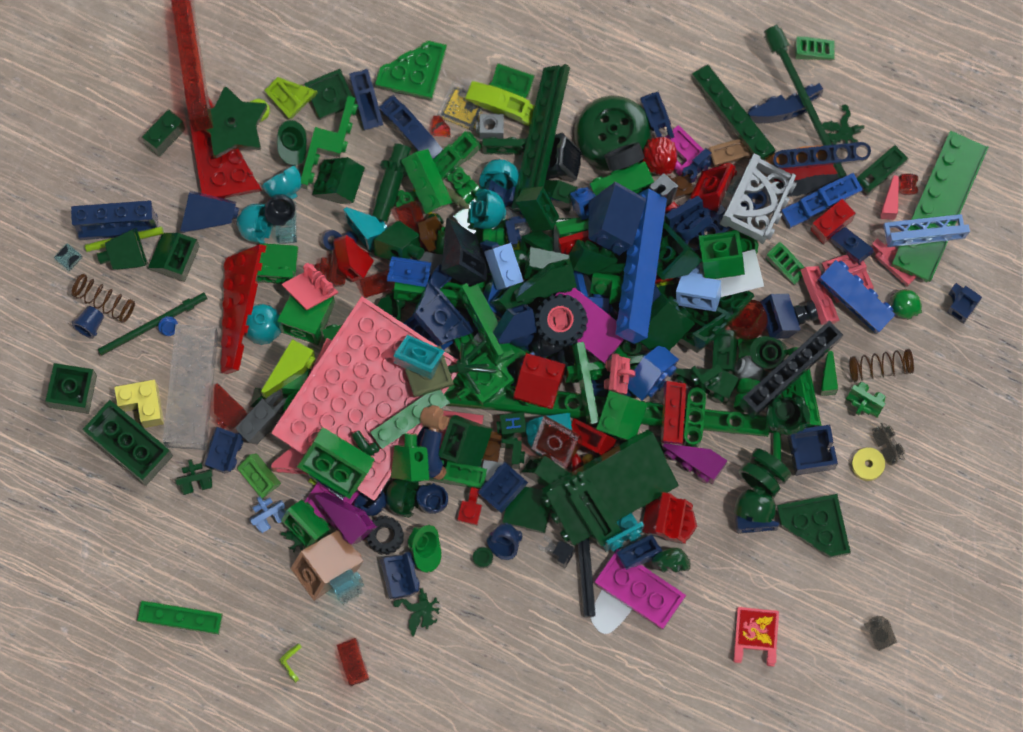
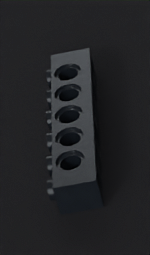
M829 320L741 399L740 407L752 419L755 418L772 400L776 399L839 343L843 334Z

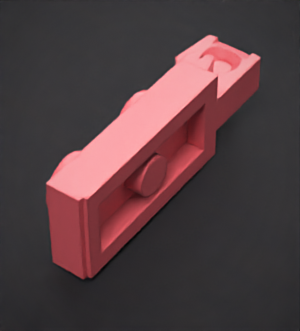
M878 238L871 244L878 261L904 285L908 287L917 278L915 275L911 276L891 267L898 250L896 247H888L887 244L884 245Z

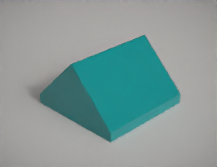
M407 335L394 353V364L432 380L445 351Z

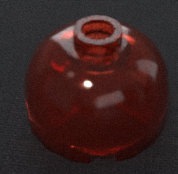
M751 300L741 314L729 325V328L734 331L737 337L743 340L754 339L766 330L768 325L767 312L761 302Z

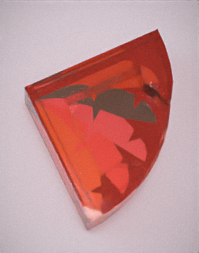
M433 115L431 135L451 138L448 124L441 117Z

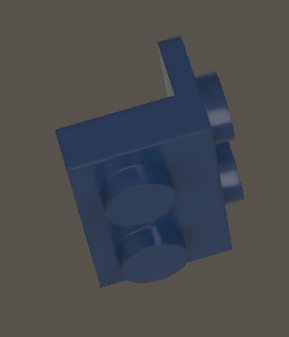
M215 427L203 466L224 474L234 470L237 464V452L241 450L243 445L242 435Z
M505 462L495 470V474L482 485L478 493L502 513L528 482Z
M406 552L400 556L385 557L380 560L389 599L411 597L419 592L420 583L415 574V561L411 556V552Z

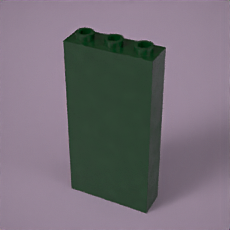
M645 430L542 488L541 490L544 495L541 497L547 507L550 506L553 512L550 515L556 525L559 524L562 529L559 533L564 542L568 541L574 546L592 536L567 496L569 491L563 483L567 480L571 486L574 485L570 479L573 475L577 481H580L577 472L581 471L585 478L592 482L615 521L624 518L661 497L662 492L668 493L675 489L679 484L654 434L649 430ZM587 491L584 492L588 497L587 500L583 501L585 505L592 501Z

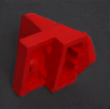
M662 492L660 500L655 499L646 505L643 532L663 537L668 541L686 544V541L697 529L695 514L692 510L693 504L686 499H678L671 493Z

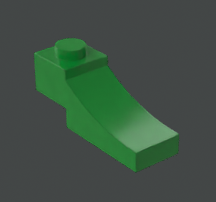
M464 131L452 145L448 144L433 160L442 180L457 167L470 160L483 147L471 132Z

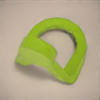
M300 643L296 644L280 658V663L285 667L288 675L295 683L299 681V678L289 667L286 660L302 647Z

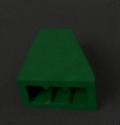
M545 455L530 456L520 472L543 487L569 474L568 471Z

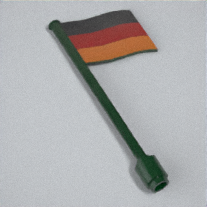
M777 24L764 31V38L772 54L776 53L777 56H780L823 144L822 146L832 145L787 53V47L790 44L782 28H779ZM819 151L816 157L820 161H825L827 154L824 151ZM799 153L796 156L797 161L800 163H805L808 159L804 153ZM775 154L768 157L764 161L774 165L773 157ZM784 155L776 158L777 163L780 165H785L788 162L787 157ZM842 164L784 170L790 174H795L794 182L797 183L792 194L788 192L786 197L816 192L820 188L847 176ZM773 178L775 182H779V184L776 185L777 188L782 189L784 187V183L776 178Z

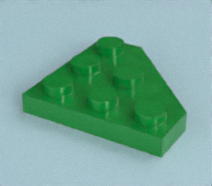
M426 41L415 50H410L397 57V60L381 66L375 84L376 88L432 101L447 45Z

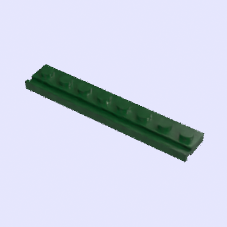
M567 64L543 68L511 208L515 212H520L516 200L522 189L544 187L570 67Z

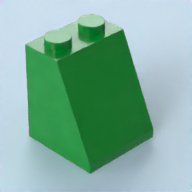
M290 295L277 321L281 333L319 346L323 335L322 330L326 328L335 305L334 296L306 310Z

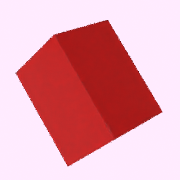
M727 164L702 171L690 199L699 196L703 200L704 208L718 212L732 182L734 166Z

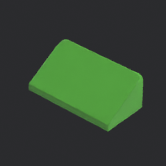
M256 453L249 455L237 467L262 499L281 484Z

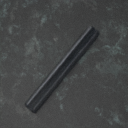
M586 538L577 545L583 615L586 618L595 617L596 612L589 538Z

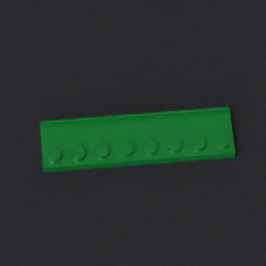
M950 130L911 220L960 215L989 146H984ZM949 221L946 226H955L957 221ZM930 223L927 228H939L940 226ZM912 225L908 228V231L921 229L916 225ZM948 241L899 246L891 267L911 276L915 275L924 279L926 283L931 282Z

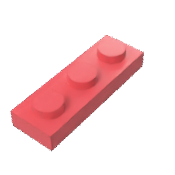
M819 266L805 267L800 270L809 291L810 299L814 302L821 325L826 324L829 320L833 324L840 321L829 291L817 280L822 274Z

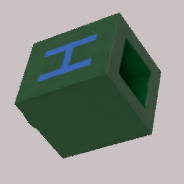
M524 412L500 415V421H496L498 434L502 433V439H506V437H527Z

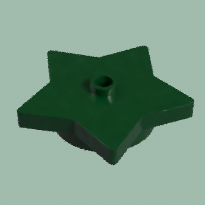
M225 86L215 107L194 116L193 120L211 135L213 154L216 159L233 149L261 150L257 126L267 110V104L243 102Z

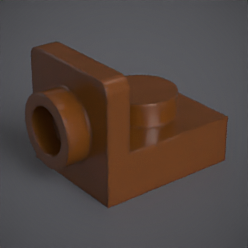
M689 174L684 177L681 175L675 178L668 176L678 185L673 200L692 195L694 188L692 183L689 182Z
M437 216L418 223L420 239L429 252L436 249L435 240H437L438 231L443 227Z
M492 431L482 462L484 460L499 461L501 435H498L497 432Z

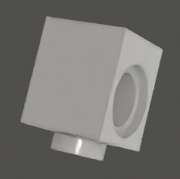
M480 114V121H476V133H480V140L489 137L504 138V114ZM488 124L495 126L491 130L485 128Z

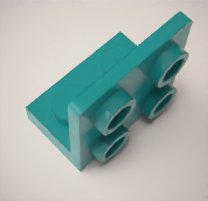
M632 513L616 521L622 533L606 541V544L603 545L606 552L609 550L615 552L617 549L622 548L623 543L627 540L633 542L640 538L644 528L643 522L638 523Z

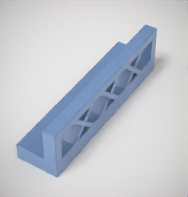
M962 214L883 224L888 247L965 239L970 233L969 224L964 225ZM949 221H958L957 226H946ZM930 223L940 226L939 228H927ZM916 225L921 230L908 231V228ZM896 227L902 232L890 233V228Z

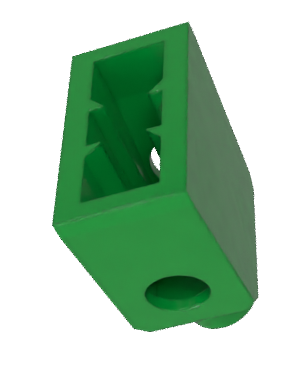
M405 433V444L395 445L391 478L407 481H429L427 448L417 446V434Z

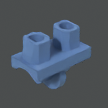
M258 497L259 504L252 508L255 513L261 509L263 511L249 518L252 525H255L263 533L271 528L266 520L269 516L273 515L277 523H281V519L285 514V505L282 501L267 508L266 506L273 503L271 498L263 501L261 497Z

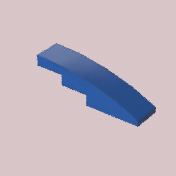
M851 173L800 199L799 202L782 209L780 213H782V217L790 229L830 209L842 198L845 201L863 189L854 173Z

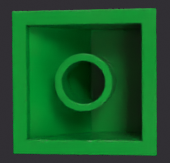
M739 231L699 236L705 278L718 279L745 275Z
M609 390L596 429L629 440L637 436L648 403Z
M302 499L288 508L281 519L306 548L321 540L330 530L325 519L319 518L314 513V508Z

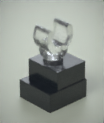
M544 536V540L549 545L547 547L539 545V549L543 552H552L553 557L558 559V565L565 569L575 553V547L561 540L556 546L549 537Z

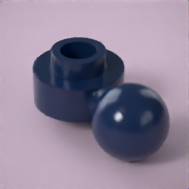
M330 229L323 233L321 242L325 248L335 250L334 240L336 238L347 235L353 238L357 244L358 236L352 231L341 235L338 231ZM333 236V242L329 243L328 238Z

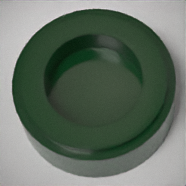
M486 547L476 549L473 553L474 564L481 569L488 568L493 562L491 550Z

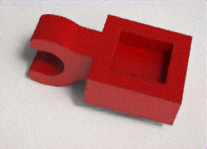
M471 487L468 502L462 500L457 519L458 522L478 526L482 505L477 504L479 489Z

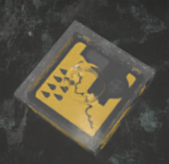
M453 81L437 117L474 131L476 121L479 120L484 108L465 100L469 87Z

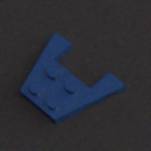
M441 264L435 268L412 314L438 346L478 331L472 318L466 321L441 292L440 289L452 279L451 276L441 271Z

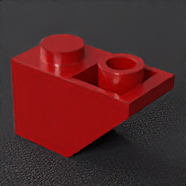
M347 235L336 238L334 240L338 269L352 282L364 279L375 260L369 256L367 251L360 248L353 238Z

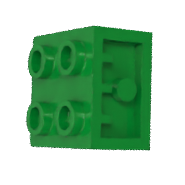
M259 243L266 245L265 253H261L259 263H262V269L257 273L256 282L283 284L296 276L298 246Z

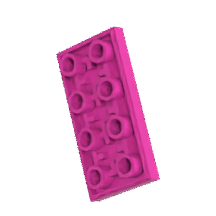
M576 288L566 293L558 292L556 295H570L583 305L587 313L588 323L587 329L583 333L584 336L579 338L577 342H584L585 349L605 364L624 341V338L616 335V320Z

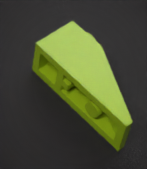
M292 339L261 390L263 397H269L303 375L307 368L311 369L316 360L314 358V350Z

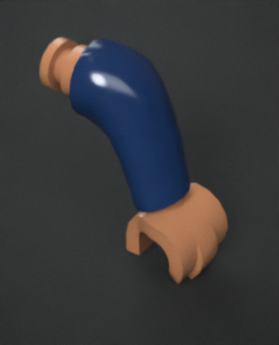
M432 405L431 407L424 408L421 413V423L423 426L428 427L429 430L425 429L420 446L427 448L429 478L441 480L446 475V469L439 458V446L442 433H439V430L443 431L447 427L450 418L443 416L444 411L439 406Z

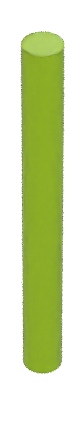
M161 226L138 233L140 239L164 234V230ZM113 238L85 244L86 251L90 252L106 248L105 243Z

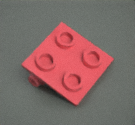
M309 263L303 266V273L282 284L306 310L338 294L333 284L327 281L326 277L320 271H317L313 264Z

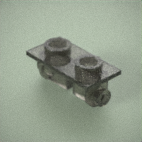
M881 423V429L879 426L872 429V436L878 447L884 444L887 445L886 448L881 450L887 463L893 466L898 463V458L899 460H906L903 455L905 454L904 448L895 441L894 436L896 434L890 425L887 426V424Z

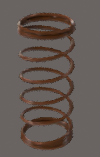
M81 274L76 279L71 290L73 297H76V299L84 297L86 304L93 302L94 308L99 309L102 307L104 314L112 311L113 319L119 318L121 323H125L129 319L135 307L134 300L128 299L120 315L114 317V308L121 300L122 294L117 296L113 308L105 312V303L110 298L113 289L108 291L103 304L96 307L95 299L101 293L104 285L101 284L98 287L94 299L86 302V294L93 286L94 279H91L85 293L81 297L77 296L86 285L87 275ZM84 277L83 282L79 290L77 291L79 282ZM131 304V307H130V309H129L127 315H126V316L124 317V319H123V316H124L125 311L127 310V308H128L129 305Z
M905 349L903 358L898 350L894 351L892 359L887 352H884L882 363L876 353L872 355L871 364L866 355L861 357L860 365L854 356L850 357L849 366L852 380L854 382L858 381L859 369L861 381H863V357L866 358L871 371V377L874 379V355L878 358L882 377L884 378L883 363L885 354L889 357L893 376L895 377L894 357L896 352L902 361L904 374L906 375L905 362L908 373L913 374L914 359L911 349Z

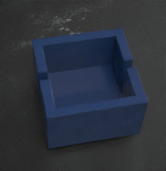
M830 425L805 428L802 432L788 435L790 452L793 454L792 462L795 476L836 469L838 462L835 446H832L834 441Z

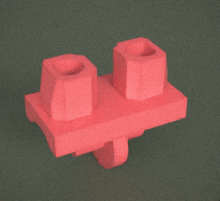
M612 354V359L606 361L605 368L610 372V378L604 381V389L625 395L627 394L629 378L635 377V371L630 370V358L621 357L619 354Z

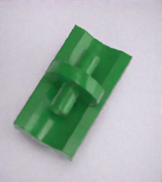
M860 382L857 386L854 385L846 399L854 407L858 408L856 415L859 416L863 411L868 415L871 414L878 418L886 404L884 403L886 396L880 392H876L874 396L867 392L869 386L864 382Z

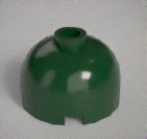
M395 478L385 489L386 502L389 509L403 517L409 518L413 516L414 506L416 508L419 507L417 491L421 486L419 485L421 481H407Z
M754 486L753 489L741 492L737 497L734 513L744 519L747 516L752 517L754 522L768 523L774 519L776 504L773 497L765 492V488Z

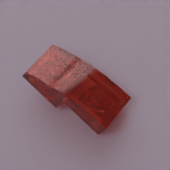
M357 638L338 644V652L350 687L370 680Z

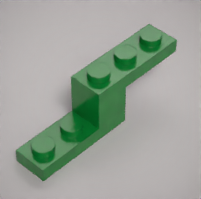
M347 97L338 133L317 127L314 128L301 177V188L307 189L308 184H313L315 173L312 172L313 165H318L320 154H317V152L340 158L341 152H346L348 142L345 141L346 134L351 133L353 123H350L351 115L355 116L358 104H354V97Z

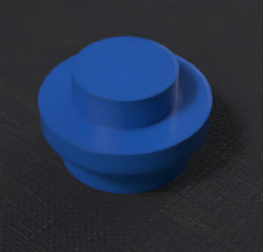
M168 316L160 320L158 329L161 334L172 336L177 332L179 325L175 318Z

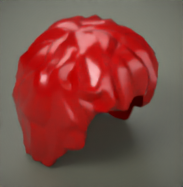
M665 137L647 140L643 151L645 158L642 161H645L649 171L659 176L663 173L665 175L672 173L677 162L675 142Z

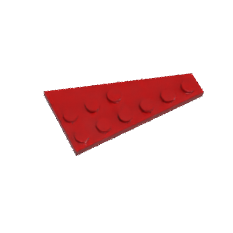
M204 87L185 90L202 194L229 198L261 192L262 189L240 150L233 149L216 159L213 154L211 135L194 122V116L214 107Z
M259 244L225 258L224 300L222 303V357L220 360L221 373L231 374L240 369L244 351L242 340L244 334L248 333L249 326L246 325L248 315L252 314L258 283L255 280L258 271L262 269V263L259 262L261 253H265L266 245Z

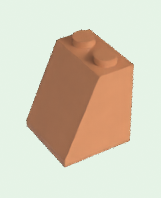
M337 530L302 550L290 569L315 601L355 573L364 561L360 553L344 540L342 532Z

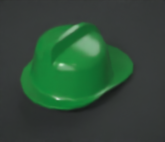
M425 525L421 528L414 527L408 538V547L413 552L417 568L425 573L432 572L438 567L442 558L438 530L432 525Z

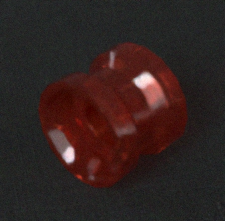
M910 173L899 175L900 186L898 192L903 195L917 194L918 187L916 183L919 180L918 175Z

